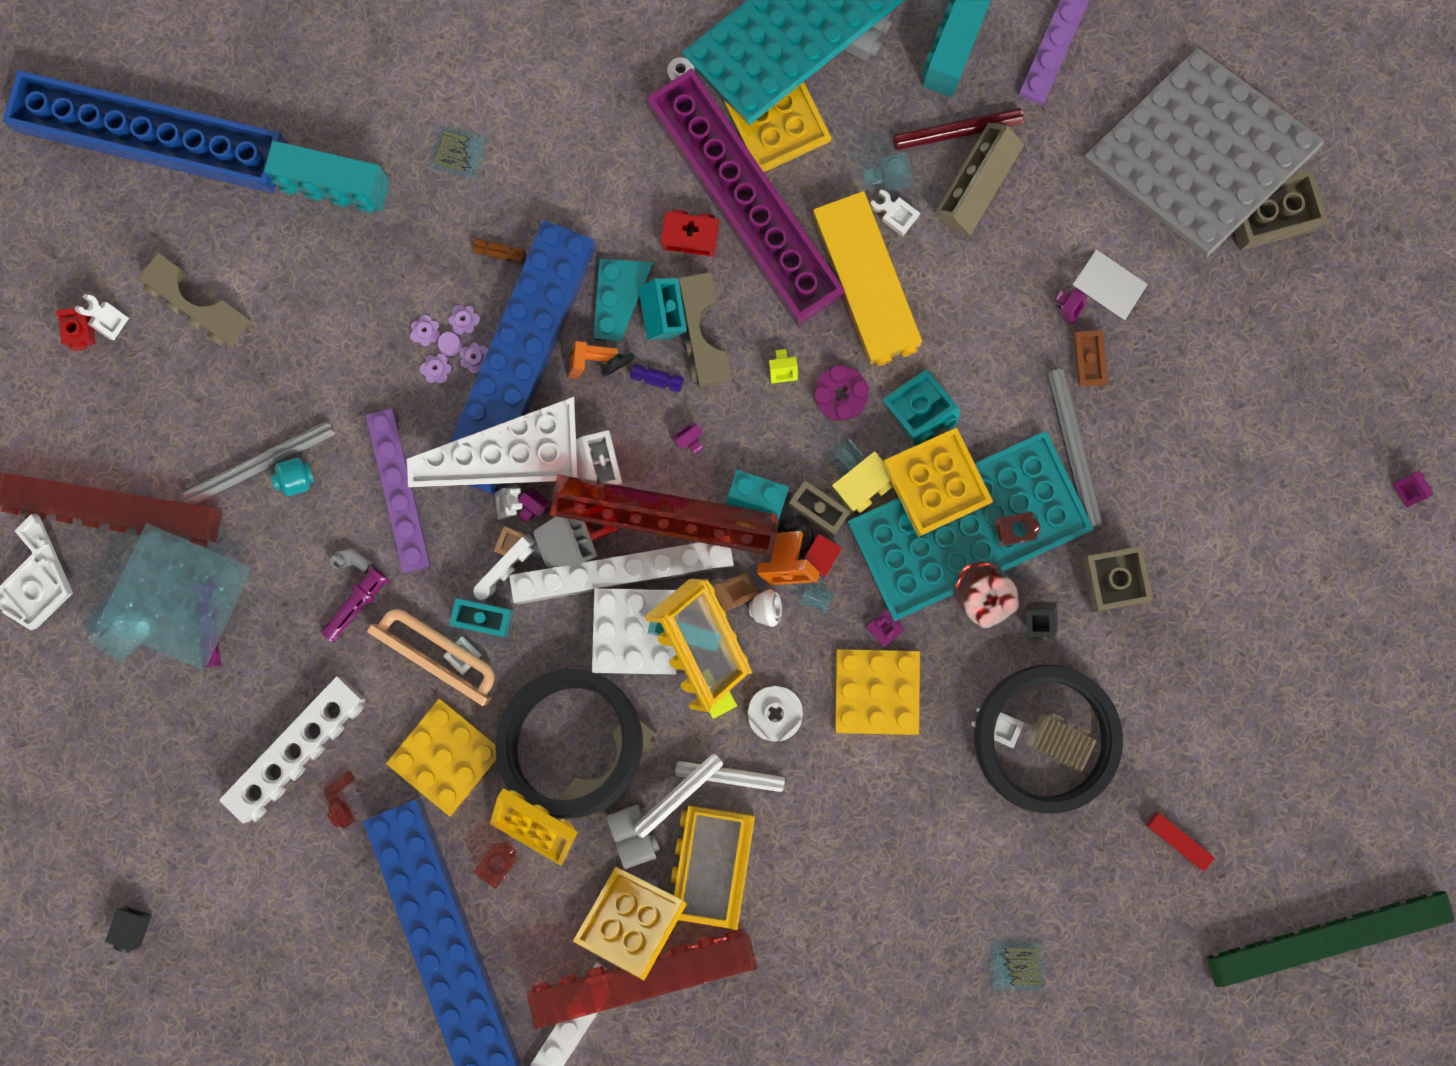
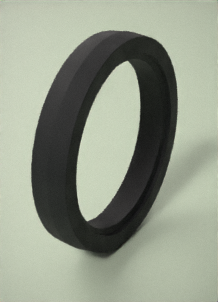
M1036 665L1007 676L987 695L976 719L974 746L979 766L985 778L1001 796L1022 809L1037 813L1053 814L1080 808L1090 803L1106 789L1113 779L1121 760L1123 733L1121 721L1112 700L1095 681L1078 671L1066 667ZM1040 682L1060 683L1077 691L1093 708L1101 729V750L1098 761L1090 775L1076 788L1055 796L1034 795L1012 782L998 761L994 744L995 726L1004 705L1021 689Z
M578 669L552 671L526 684L507 705L501 717L496 735L497 764L508 789L520 793L524 797V801L531 805L544 807L549 812V815L554 818H581L595 814L614 803L633 781L641 761L643 749L641 723L629 698L617 685L607 678ZM571 688L594 691L602 695L610 703L618 716L622 731V746L618 762L607 780L593 792L572 800L547 798L538 793L528 783L520 768L517 745L522 724L534 706L552 693Z

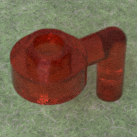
M350 771L346 772L324 790V795L330 804L328 806L330 812L327 814L328 819L335 827L340 826L343 829L355 822L354 815L337 795L339 791L355 780Z

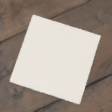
M1096 250L1073 285L1126 320L1148 284Z

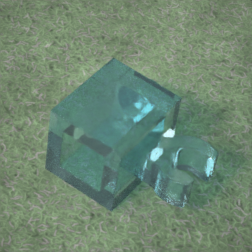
M908 152L882 157L878 169L865 170L862 176L864 186L882 183L883 190L886 192L910 187L913 181V174Z

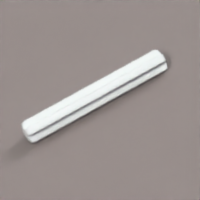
M716 754L709 756L633 826L636 834L644 838L722 767V760Z
M678 761L676 763L675 775L687 777L701 764ZM723 767L707 780L778 792L783 791L785 779L782 776Z

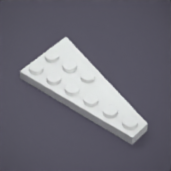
M574 397L408 458V487L578 480Z

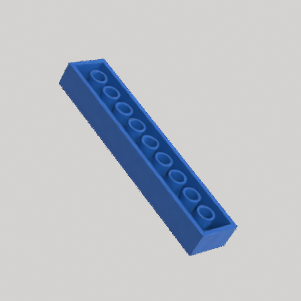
M17 70L3 117V122L18 133L273 194L276 185L272 183V180L264 172L272 141L288 144L280 132Z
M542 221L450 443L528 413L595 252L596 245L594 239L548 221ZM474 484L468 486L494 495L498 484Z
M422 799L413 800L364 820L363 823L454 1066H519L521 1060Z

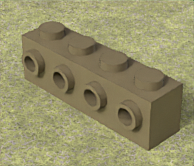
M987 124L934 213L951 231L971 236L1023 148L1024 144L1008 125Z

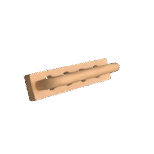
M401 609L391 610L386 613L379 625L371 624L367 630L375 638L480 705L485 706L492 697L488 693L495 681L493 669L486 662ZM396 620L401 621L481 672L484 679L479 688L389 632L388 629L391 624Z

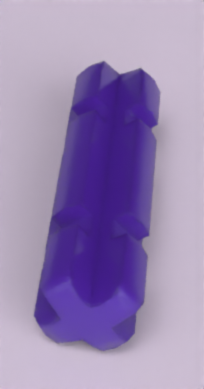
M638 364L633 365L630 373L632 380L639 382L645 380L644 383L664 389L669 387V390L674 392H680L684 382V378L673 374V377L669 376L670 373L653 368H648L647 370L645 366Z

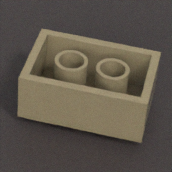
M1309 170L1292 175L1234 231L1240 251L1316 231L1328 222L1313 171Z

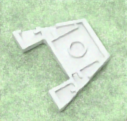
M31 514L15 530L17 535L32 551V554L0 585V609H2V613L29 630L37 629L73 594L38 514Z

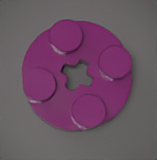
M835 366L825 371L817 380L814 389V399L818 410L825 417L834 421H846L857 417L864 410L868 401L869 387L863 376L856 370L849 367ZM836 388H846V394L849 397L837 400L834 390Z

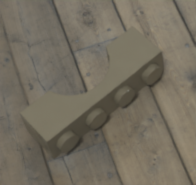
M157 253L138 277V279L146 284L143 289L156 299L159 295L167 299L164 305L175 313L179 314L182 310L188 315L186 321L198 330L202 326L210 331L207 336L221 346L225 342L232 347L251 321L223 300L211 306L193 305L189 301L185 290L188 274L163 255Z
M711 272L679 278L681 298L685 310L686 329L689 330L690 339L685 340L688 356L693 355L695 365L690 366L693 382H699L700 388L732 383L727 351L719 350L709 345L700 331V323L704 314L716 305Z
M639 718L643 733L642 751L647 753L656 742L653 738L656 732ZM620 724L612 732L617 745V758L611 770L604 776L594 779L576 776L559 796L558 800H572L583 797L599 788L613 772L621 752L622 731ZM597 813L589 815V817L593 819Z

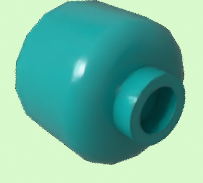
M293 458L277 463L275 465V474L270 475L275 491L281 489L282 494L286 497L307 492L310 489V483L314 482L308 462L303 463L301 458Z

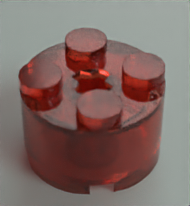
M984 561L975 562L965 567L959 573L956 588L954 587L953 590L954 597L959 606L974 623L979 624L983 628H989L1002 622L1018 609L1017 588L998 565L994 563L988 564Z

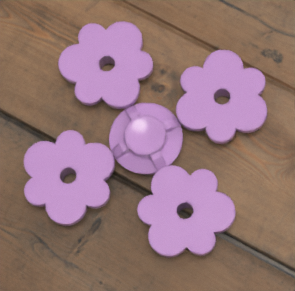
M455 306L452 310L453 315L448 318V322L453 325V332H446L441 336L438 331L439 323L432 321L428 315H422L418 321H414L411 324L413 331L410 334V338L413 342H420L423 346H428L430 342L438 341V349L442 353L435 357L428 355L426 362L421 364L420 372L426 376L427 382L445 383L448 378L447 374L452 369L447 364L446 356H453L458 352L462 358L461 366L468 368L473 374L479 373L489 349L485 346L479 347L476 342L471 343L469 347L461 348L462 341L458 336L464 332L471 334L474 331V326L479 324L480 317L474 313L473 307Z

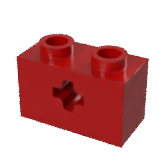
M678 209L672 210V212H665L661 238L662 250L715 257L720 226L719 219H715L714 215L700 213L699 216L688 215V212ZM689 228H694L695 232H693L692 236H687Z

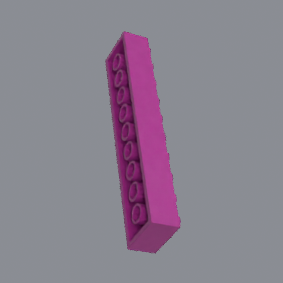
M691 68L648 96L647 104L649 111L797 327L841 299L844 294V288L694 70Z

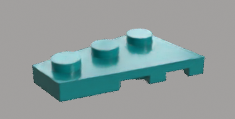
M600 259L594 340L622 341L640 297L638 287L646 283L654 262Z

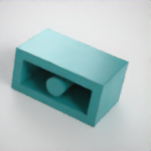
M678 278L653 279L638 287L647 340H667L687 332Z
M455 598L449 626L508 638L514 611Z

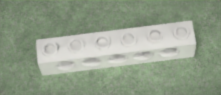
M336 676L219 801L242 823L259 820L267 811L264 808L271 799L275 802L284 794L286 789L283 786L290 779L295 781L306 770L303 765L310 758L315 760L325 750L322 745L329 738L334 740L344 730L342 724L349 717L354 719L364 709L361 704L366 699L343 677ZM334 702L340 707V713L336 718L331 717L329 714V707ZM313 723L318 724L321 730L320 735L316 739L309 732L310 726ZM294 743L299 745L301 749V754L297 759L293 758L290 754V748ZM274 764L281 768V776L278 779L273 778L271 775V768ZM254 785L259 786L262 791L261 797L258 800L254 799L251 794Z

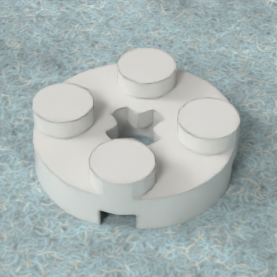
M779 686L766 687L758 691L751 699L747 712L752 730L759 737L774 742L792 737L800 728L803 717L802 704L796 694L787 688ZM771 706L775 709L778 707L782 708L780 713L782 719L780 721L777 719L769 720L770 712L768 709Z

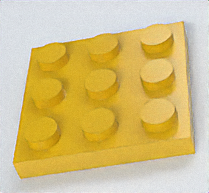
M804 82L750 125L724 101L726 110L742 142L763 172H767L831 142L832 138Z
M957 428L882 462L918 537L993 502Z
M837 649L835 733L919 735L920 651Z
M438 699L388 760L386 765L451 817L497 761L496 744L442 699Z
M503 788L497 797L490 825L562 866L578 833L574 830V826L566 820L553 818L544 807L540 805L533 806L524 801L525 799L520 793L513 790L507 791Z
M615 867L573 942L644 981L687 904L683 900Z

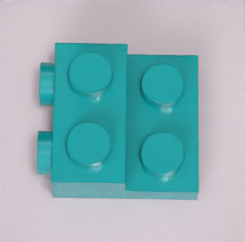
M927 369L882 399L884 406L897 420L900 429L914 446L936 437V433L943 428L945 430L952 429L956 426L960 417L958 405Z

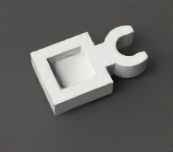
M881 189L878 195L884 199V203L880 205L872 200L870 207L875 212L885 213L882 221L903 237L918 219L920 212L900 197L895 203L892 202L889 193Z
M84 294L83 298L89 302V308L85 310L81 306H76L74 308L76 312L80 315L91 316L92 318L88 325L109 340H115L129 318L108 302H102L99 306L94 296Z
M502 488L494 493L498 520L509 519L517 515V510L522 508V503L518 501V494L521 492L520 488Z
M1000 712L995 726L994 741L1014 748L1024 722ZM971 722L970 725L975 728L976 722Z

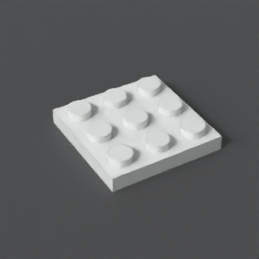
M594 588L592 673L677 675V669L672 668L669 664V660L676 655L674 648L661 645L657 640L658 636L647 633L650 622H647L644 617L676 590ZM678 614L674 616L675 621H678Z

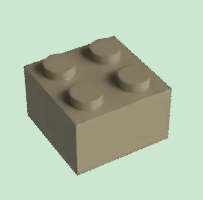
M1142 546L1081 558L1091 613L1154 601Z

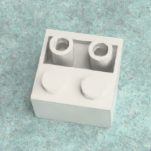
M607 430L576 439L578 480L566 481L571 501L624 488L610 431Z

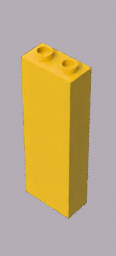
M862 191L813 209L812 218L833 273L844 288L843 299L868 364L876 363L877 367L890 363L893 356L902 354V357H907L918 352L917 348L920 347L922 339L865 192Z

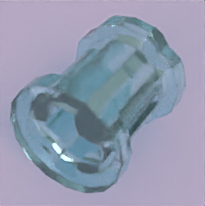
M808 583L799 605L804 606L806 604L820 610L821 614L825 615L834 592H824L813 587V583Z

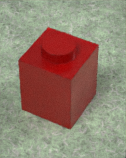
M818 534L803 560H808L820 572L819 576L825 578L842 548Z

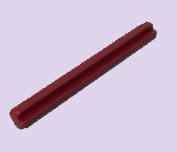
M1021 108L899 133L893 136V144L896 150L981 133L988 123L1008 126L1019 125L1024 122V113Z

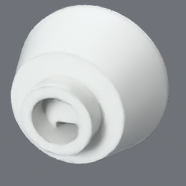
M768 589L755 595L753 601L749 603L750 616L754 617L758 623L770 627L776 626L782 617V603L779 594L772 589Z

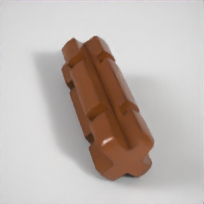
M476 238L473 243V252L476 254L484 255L486 253L488 257L505 261L511 259L512 262L523 264L525 261L526 251L523 248L514 247L513 249L510 245L494 241L488 243L485 239Z

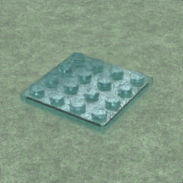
M146 523L97 626L196 668L205 670L252 568Z

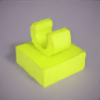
M786 349L775 350L776 359L769 360L771 384L798 380L796 357L788 358Z

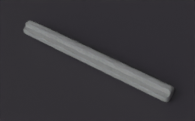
M1055 369L1049 372V379L1078 496L1092 526L1097 527L1102 525V519L1064 369Z
M324 422L184 491L182 493L184 501L187 505L193 506L334 436V429L329 422Z

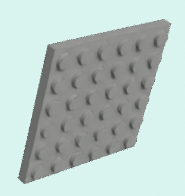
M1197 48L1084 156V160L1200 253L1208 257L1323 146L1324 140Z

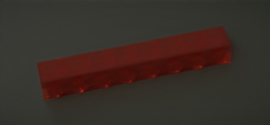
M0 472V507H2L1 512L19 515V510L28 511V517L31 514H38L40 519L44 520L46 515L56 516L55 521L72 524L73 519L82 520V526L98 529L100 524L110 525V531L126 533L127 528L137 530L136 535L153 538L154 533L164 534V540L180 542L181 537L191 539L190 544L207 547L208 542H217L223 511L216 508Z
M560 474L557 475L550 511L551 516L771 556L778 529V514Z
M741 929L726 932L725 938L714 940V937L700 939L697 941L698 945L688 948L686 944L673 946L670 948V953L658 955L644 981L617 966L604 970V966H599L587 970L588 975L577 977L576 974H569L560 977L559 983L549 985L548 981L533 984L531 985L532 990L527 991V998L534 1029L755 970L757 965L750 936L747 932L742 933Z

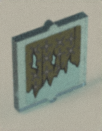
M442 126L437 144L433 145L435 151L430 168L475 180L480 162L484 161L483 152L487 137Z
M992 943V963L989 967L992 969L993 990L1042 991V970L1045 968L1044 964H1042V943Z

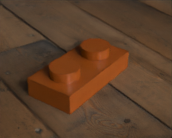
M1103 330L1075 332L1073 337L1078 387L1105 386L1108 384Z

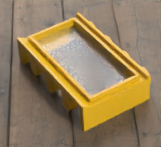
M689 579L644 616L647 622L662 624L665 631L657 637V640L663 646L674 648L676 655L669 660V664L674 669L685 671L688 678L680 686L685 692L696 693L698 697L689 704L691 710L710 712L711 707L747 674H752L748 659L742 652L737 636L731 629L726 619V613L720 606L715 596L714 588L708 580Z
M688 805L687 811L682 810L679 827L685 828L683 839H677L675 855H680L679 867L673 866L670 882L676 884L673 896L687 904L678 920L734 930L738 929L755 815Z

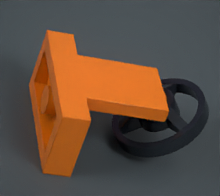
M576 341L569 351L567 378L578 379L585 370V360L607 362L604 369L600 372L603 377H606L636 357L633 352L623 355L621 353L618 354V349L589 346L587 342Z
M791 516L780 523L771 562L759 563L757 574L769 585L818 582L820 572L808 560H798L799 554L808 551L814 540L813 529L807 520L800 516ZM792 519L804 524L800 528L793 527L787 529L784 527ZM807 529L809 540L807 546L800 551L803 538L802 532Z

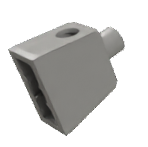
M579 507L557 515L534 530L536 542L531 546L534 550L531 554L535 558L542 557L548 568L578 565L597 557Z

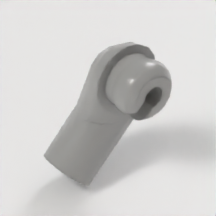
M354 548L335 552L329 561L334 569L354 565L364 573L368 571L370 565H373L371 560Z

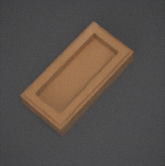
M746 571L713 586L715 595L725 612L752 600L758 594Z

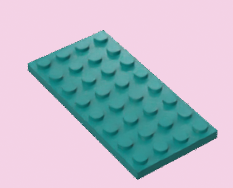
M747 0L686 48L682 55L683 58L688 59L694 66V70L725 102L750 125L905 0Z
M1047 431L976 462V468L993 502L920 537L917 536L899 498L847 521L893 621L899 620L1094 530Z

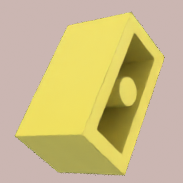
M875 451L831 487V490L844 506L851 511V514L855 510L859 513L863 512L872 504L870 498L877 493L882 496L893 487L882 464L883 460Z

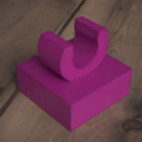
M1077 288L1074 289L1071 295L1059 291L1054 298V301L1057 302L1056 306L1061 309L1063 320L1071 325L1075 323L1087 305L1085 293Z
M693 421L671 437L676 446L681 450L688 446L691 452L696 455L704 449L697 439L703 432Z
M1420 470L1393 483L1406 508L1433 495L1432 487L1427 484L1424 474Z
M531 488L523 492L518 500L525 506L518 516L528 522L535 515L540 518L547 514L554 504Z
M888 609L866 626L883 648L905 630L897 620L893 621Z

